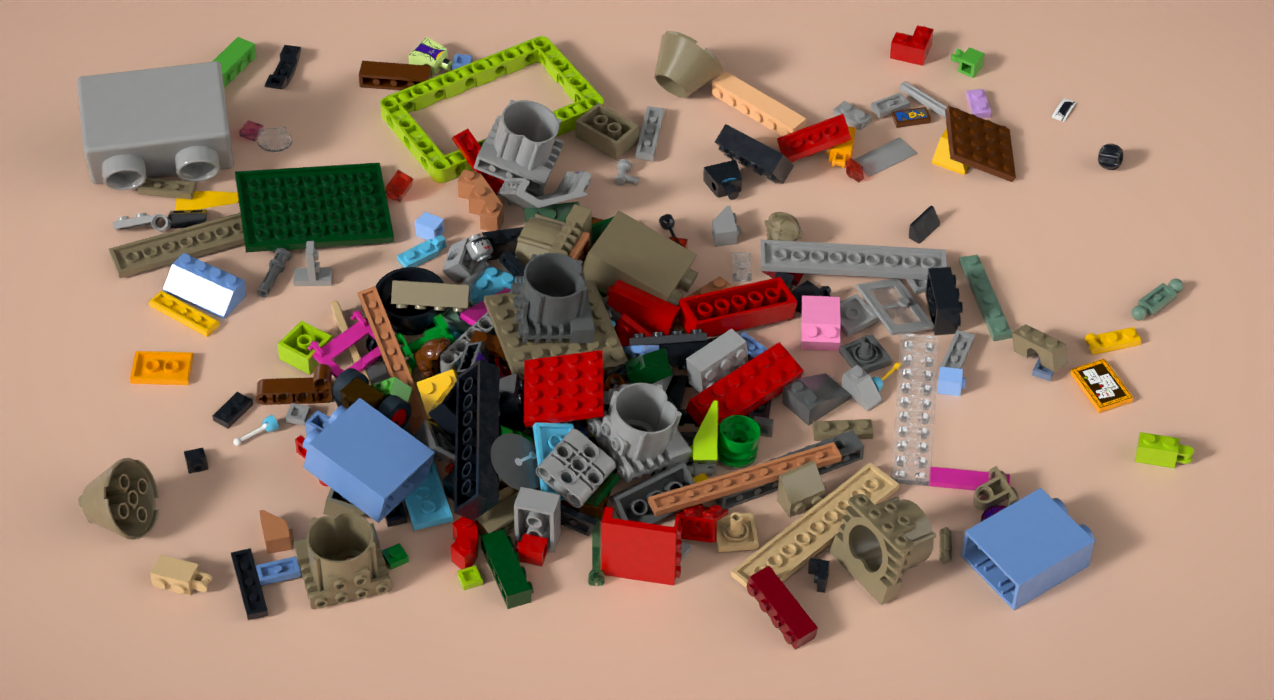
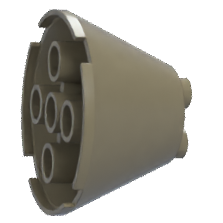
M123 458L89 483L82 495L79 496L78 503L82 507L89 523L97 524L124 538L133 540L145 537L152 530L158 515V510H155V498H159L155 479L148 467L140 460Z

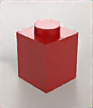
M524 534L522 540L518 541L516 546L520 562L542 567L548 553V538Z

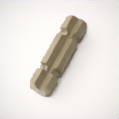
M948 527L939 531V560L943 564L952 560V535Z

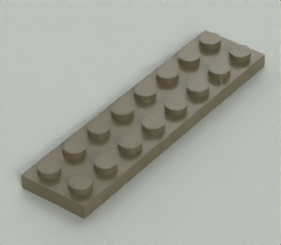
M240 213L116 246L109 248V253L119 278L173 264L183 253L195 258L244 244Z

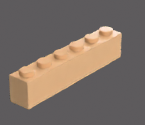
M725 71L712 81L713 96L777 134L784 136L806 128L807 118Z

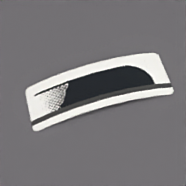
M1064 98L1054 111L1052 118L1064 122L1077 102Z

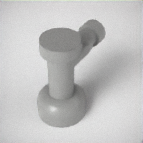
M626 159L618 161L617 169L619 172L614 182L619 186L624 185L625 182L638 185V177L626 175L632 166L631 162Z

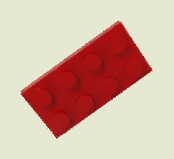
M844 113L777 138L780 153L784 154L791 163L852 140Z

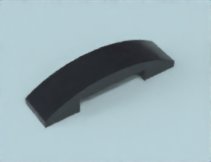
M284 45L280 53V61L273 75H269L265 87L282 90L288 86L295 73L301 47Z

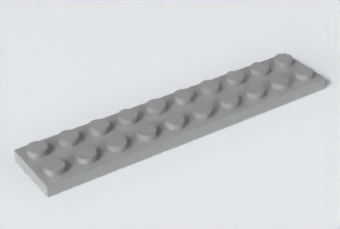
M761 240L760 242L761 271L927 280L928 268L947 267L945 249Z

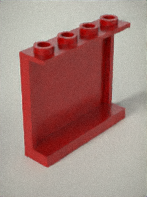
M605 507L601 522V575L674 586L676 578H680L681 566L679 565L682 553L679 552H681L682 540L680 539L683 527L679 526V517H676L675 525L671 527L613 518V508Z

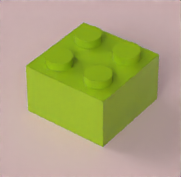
M301 320L278 343L279 359L311 375L314 372V367L320 363L312 356L316 351L313 349L308 350V347L311 346L310 343L317 341L319 343L318 346L322 348L332 341V336Z

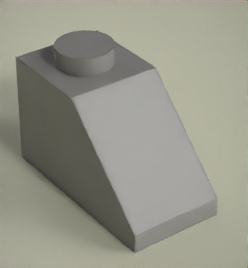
M856 365L843 373L842 388L850 393L852 399L865 410L870 411L882 403V398L871 376L861 367Z

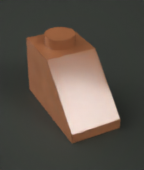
M259 510L267 554L292 550L291 541H294L293 530L288 529L287 521L265 510Z

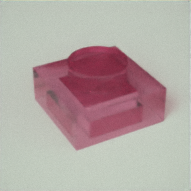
M248 120L239 130L240 137L256 141L264 131V125Z

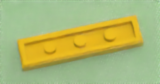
M162 290L149 301V306L206 337L219 327V321Z

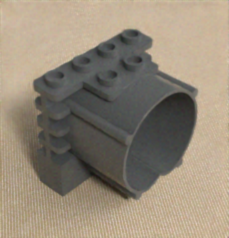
M545 253L538 256L532 254L531 260L525 267L524 276H515V282L511 283V293L515 294L513 305L514 308H517L516 322L520 323L518 335L522 337L523 343H527L528 339H534V343H539V339H545L546 343H550L551 339H557V342H562V339H569V344L592 343L595 329L585 276L582 273V261L560 253Z

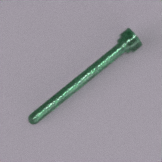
M593 516L592 518L597 519L592 530V570L588 574V584L596 586L595 583H598L597 586H602L605 583V575L600 570V519Z

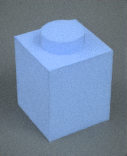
M424 212L415 221L416 236L425 240H433L435 237L443 235L445 232L444 219Z
M940 367L937 394L960 396L961 389H965L966 377H962L963 369Z

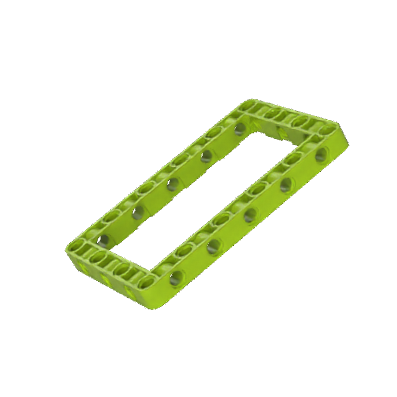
M538 36L388 95L380 100L382 119L430 177L437 183H446L460 177L463 170L473 171L460 150L443 155L411 117L410 112L421 110L445 98L448 99L464 93L465 90L475 86L479 87L494 81L495 78L524 69L525 66L535 62L541 63L546 68V72L556 83H559L564 88V92L574 101L572 104L552 111L557 119H561L557 136L574 130L575 121L597 103L604 106V99L547 37ZM486 139L478 141L481 147Z

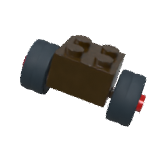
M354 368L344 370L334 383L333 395L347 409L361 398L402 429L410 419L411 406L407 401L396 395L385 399L383 393L369 385L366 375Z

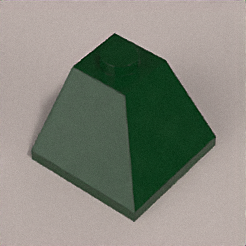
M665 348L643 354L625 362L627 375L633 384H653L672 375Z

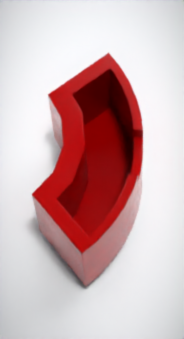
M462 516L452 523L453 539L455 542L451 545V560L461 570L474 565L478 557L479 548L478 529L475 521Z

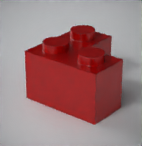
M917 25L913 36L896 32L891 42L890 58L923 66L932 46L934 29Z

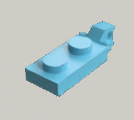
M440 235L433 240L429 239L397 255V261L404 268L417 267L437 257L441 249L447 247L446 238Z

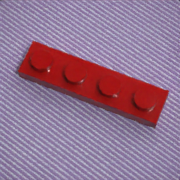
M466 129L453 136L452 140L473 171L481 173L497 195L504 180L474 169L481 146L470 130Z

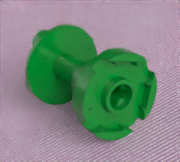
M441 314L433 316L436 326L424 331V336L407 344L401 333L395 335L398 344L403 345L400 349L404 358H409L407 362L411 370L417 367L412 354L421 349L427 341L445 337V339L451 340L450 345L455 342Z

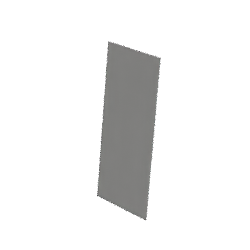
M899 137L852 161L870 177L917 153Z

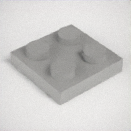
M858 294L840 302V329L847 336L879 322L878 316Z

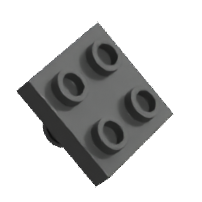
M873 334L865 335V337L839 347V353L851 368L858 365L865 372L870 373L892 364V358Z

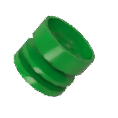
M732 415L722 420L718 432V459L723 464L734 468H743L755 461L760 440V427L758 423L744 415Z

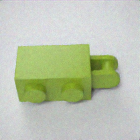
M1140 432L1135 462L1175 468L1176 462L1183 464L1191 463L1194 449L1190 446L1179 445L1180 438Z

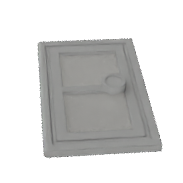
M899 278L856 285L858 291L892 336L934 329V324Z

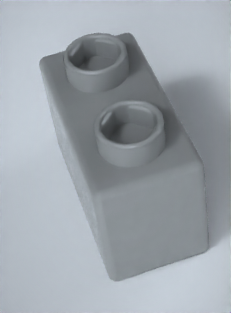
M214 61L77 78L83 149L90 179L93 184H105L107 187L115 190H130L141 186L147 177L155 178L178 175L186 181L201 182L215 177L220 170L233 167L234 161L220 62Z

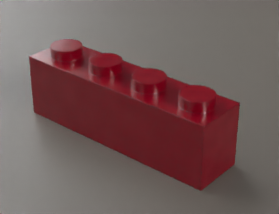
M770 566L749 576L746 586L748 593L755 597L761 610L768 614L775 628H779L788 644H791L796 650L815 639L818 627Z

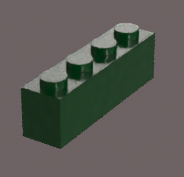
M504 529L481 535L482 552L507 609L531 603V594L534 593L533 586L530 581L527 582L526 570L524 566L519 564L518 552L513 551L511 537H507Z

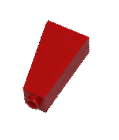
M619 279L614 286L611 285L607 292L609 296L607 304L622 315L624 313L650 334L653 332H664V335H672L671 331L674 329L680 307Z

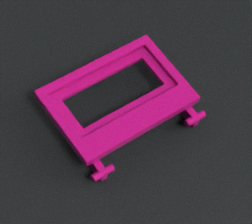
M356 310L353 312V316H351L352 320L356 318L358 322L328 344L320 348L317 341H312L310 343L311 346L308 347L309 351L312 349L316 351L312 356L317 362L331 367L332 375L336 379L344 370L333 359L368 334L375 339L370 324L365 317L363 318L361 311ZM376 347L349 368H354L359 372L366 369L382 357L379 347Z

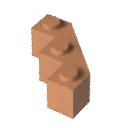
M463 170L457 181L458 197L469 200V213L480 215V229L486 231L500 230L504 222L503 204L481 173Z

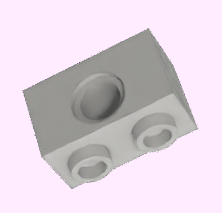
M468 238L451 245L442 270L454 283L470 276L475 264L466 248V244L470 241Z

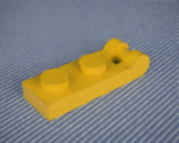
M1134 327L1096 335L1090 333L1084 338L1086 344L1090 345L1089 349L1094 355L1141 344V338Z

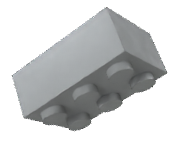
M730 329L686 358L689 384L700 393L747 363V342L733 329Z
M520 487L514 503L516 545L518 541L522 540L524 534L548 538V551L555 552L561 536L560 495Z

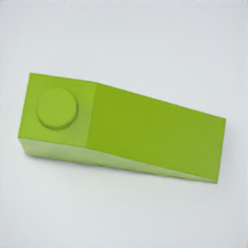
M713 401L693 440V446H689L692 450L690 458H693L694 462L718 463V401Z

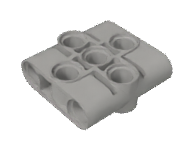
M572 429L536 468V473L571 505L580 508L616 468V464L611 457L580 431Z

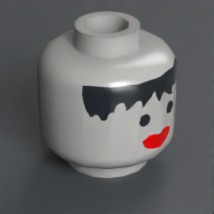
M475 234L469 238L470 241L466 244V248L473 261L481 263L492 257L493 247L487 236Z

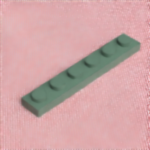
M978 254L960 257L959 263L992 340L1011 339V329Z

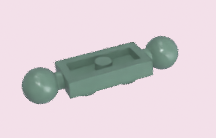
M1175 278L1169 282L1168 286L1164 283L1159 285L1138 301V306H1135L1131 311L1132 317L1135 320H1143L1147 313L1153 316L1177 298V293L1183 290V282Z

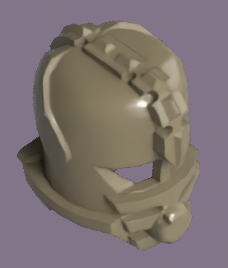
M775 212L769 216L768 220L764 221L767 227V240L796 241L803 236V231H801L797 219L791 214Z

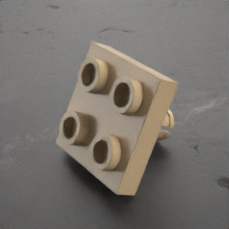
M733 512L731 515H726L717 521L716 543L718 553L759 549L753 513L741 514Z

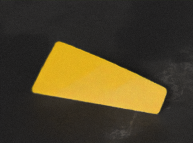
M195 191L192 200L176 198L175 210H199L237 204L238 195L236 192Z

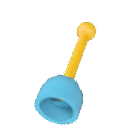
M895 363L894 367L881 378L872 377L878 392L883 388V380L894 371L901 369L900 363Z

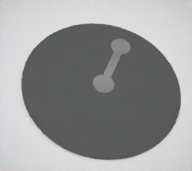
M512 433L503 434L496 438L491 447V461L498 476L507 485L517 490H520V487L538 488L540 486V479L536 473L538 463L535 445L525 437Z

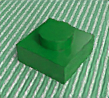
M400 543L382 550L383 558L390 570L409 562V557Z

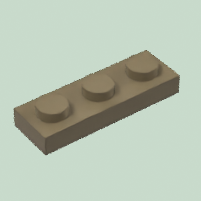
M147 177L146 181L138 187V194L192 200L196 183Z
M871 419L813 421L812 423L814 441H823L824 439H829L852 430L859 439H873Z

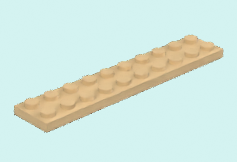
M869 462L731 571V577L747 588L749 576L770 566L782 582L805 565L810 558L815 557L830 545L836 534L841 533L839 528L841 524H844L842 519L844 515H847L845 510L847 506H850L848 504L850 497L864 494L876 505L884 502L899 490V483Z

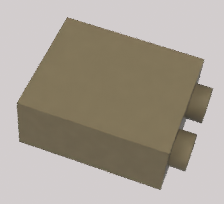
M618 211L588 252L582 266V273H584L585 281L594 280L597 289L607 294L611 285L614 286L619 279L678 306L680 298H683L684 294L677 290L680 288L688 292L698 275L696 271L690 269L697 254L623 212Z

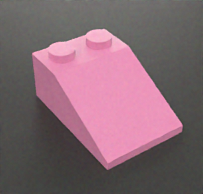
M802 296L801 350L839 351L840 297Z

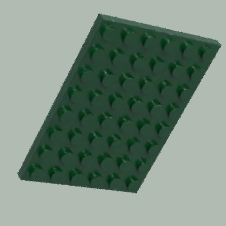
M380 163L235 171L246 253L276 251L279 248L286 250L305 249L307 241H314L315 248L394 242Z

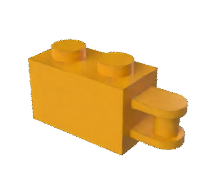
M848 127L852 140L827 149L826 154H829V162H832V167L841 166L845 169V164L851 163L856 127Z

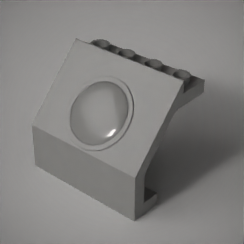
M567 171L555 192L538 197L525 192L530 183L525 178H506L498 195L519 207L540 208L589 195L583 190H586L590 185L591 174L586 171H580L579 173L572 171L569 173Z

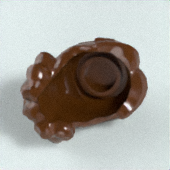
M445 337L431 339L414 353L413 357L423 377L430 378L438 374L441 352L450 346V339H445Z

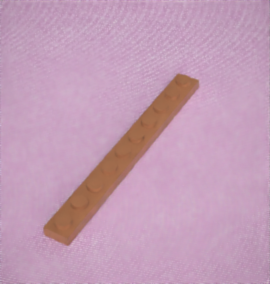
M374 286L358 292V297L390 378L396 377L413 388L408 401L411 406V416L408 422L415 435L424 420L429 419L377 289Z
M832 442L648 497V503L655 517L777 481L779 480V475L813 460L817 468L841 462L842 455L835 443Z

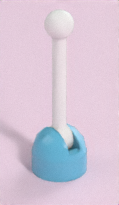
M270 415L263 420L262 427L241 438H235L233 443L239 446L242 441L263 430L272 432L279 429V425L275 417Z

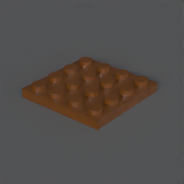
M948 106L945 109L950 159L1013 182L1016 174L1010 129L958 108Z

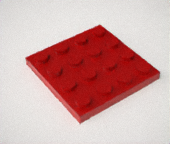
M602 350L524 360L525 427L533 426L535 422L559 423L605 417L604 355Z

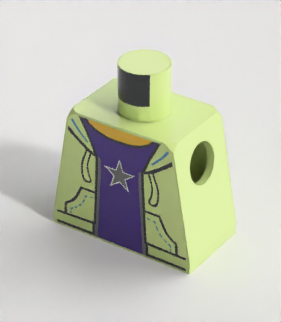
M428 37L408 55L409 64L431 66L432 75H436L442 68L450 70L453 63L452 60L448 59L447 49Z

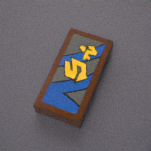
M926 107L892 112L896 128L931 123V117Z

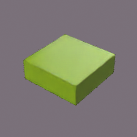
M476 565L457 571V576L463 590L483 585V579Z

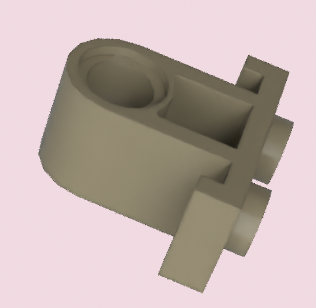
M995 466L989 470L988 478L990 480L976 488L973 498L974 506L981 511H985L1005 500H1008L1007 507L1017 502L1018 494L1015 488L1010 487L1007 483L1008 480L1005 473ZM985 495V496H987L989 499H988V500H982V499L979 498V496Z

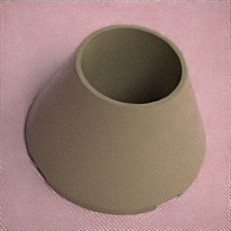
M666 31L661 38L654 76L662 88L677 97L686 98L720 76L723 71L722 65L707 48L703 50L696 45L698 41L676 31Z

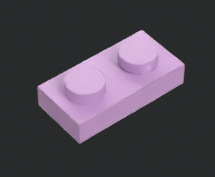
M984 89L967 90L966 97L971 113L980 118H990L991 110Z

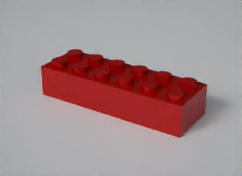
M777 277L680 298L678 305L680 310L677 317L688 334L693 329H702L703 333L707 332V337L724 334L730 329L738 331L794 318L797 300L782 278Z
M778 342L691 398L686 411L700 427L713 401H718L719 432V426L723 419L732 415L746 416L750 414L753 410H756L782 393L783 387L801 378L804 370L784 346Z

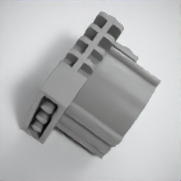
M510 100L509 105L503 110L502 116H497L488 137L477 155L474 169L504 181L506 178H525L530 181L526 190L541 195L564 144L563 141L556 138L561 119H557L550 109L540 103L528 100Z
M634 383L625 386L619 392L614 391L608 412L604 410L605 417L589 419L588 429L590 433H593L599 446L614 460L619 476L626 483L631 482L634 477L636 479L641 478L643 474L648 476L654 470L659 472L663 467L669 468L679 462H685L686 464L689 461L692 450L677 430L682 413L677 411L671 402L667 401V394L662 389L663 386L661 384L655 386L648 383ZM632 427H638L643 429L644 431H640Z

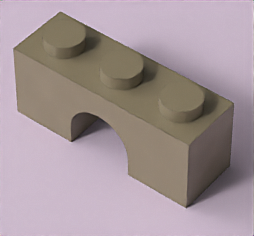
M1027 324L1012 332L1014 352L1026 358L1038 353L1041 365L1054 372L1068 364L1065 343Z

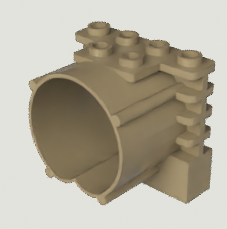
M574 204L566 218V222L535 214V217H531L526 222L517 239L515 255L524 266L531 260L532 254L538 256L545 253H560L568 256L583 232L590 233L591 250L592 209Z
M858 494L849 498L848 504L850 506L846 507L845 513L847 515L843 516L842 522L844 524H841L839 528L841 533L835 535L830 553L883 605L897 599L903 582L899 577L903 576L904 571L916 567L918 563L929 558L933 550L936 534L932 531L926 514L914 502L906 499L900 500L897 496L875 505L864 494Z
M355 509L341 512L335 517H313L306 539L293 541L295 556L304 580L311 609H321L335 604H343L356 599L384 594L392 590L391 578L382 550L380 549L374 523L370 524L363 516L357 514Z

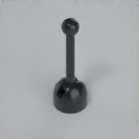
M671 214L661 216L659 219L661 227L664 230H669L674 242L679 244L672 229L675 225L673 216Z

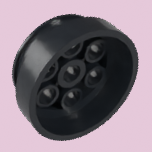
M405 267L387 273L378 281L375 287L393 332L413 336L423 334L424 331L436 326L433 316L439 315L442 312L441 310H434V306H427V309H415V305H408V308H396V304H391L392 281L444 283L437 274L424 268Z

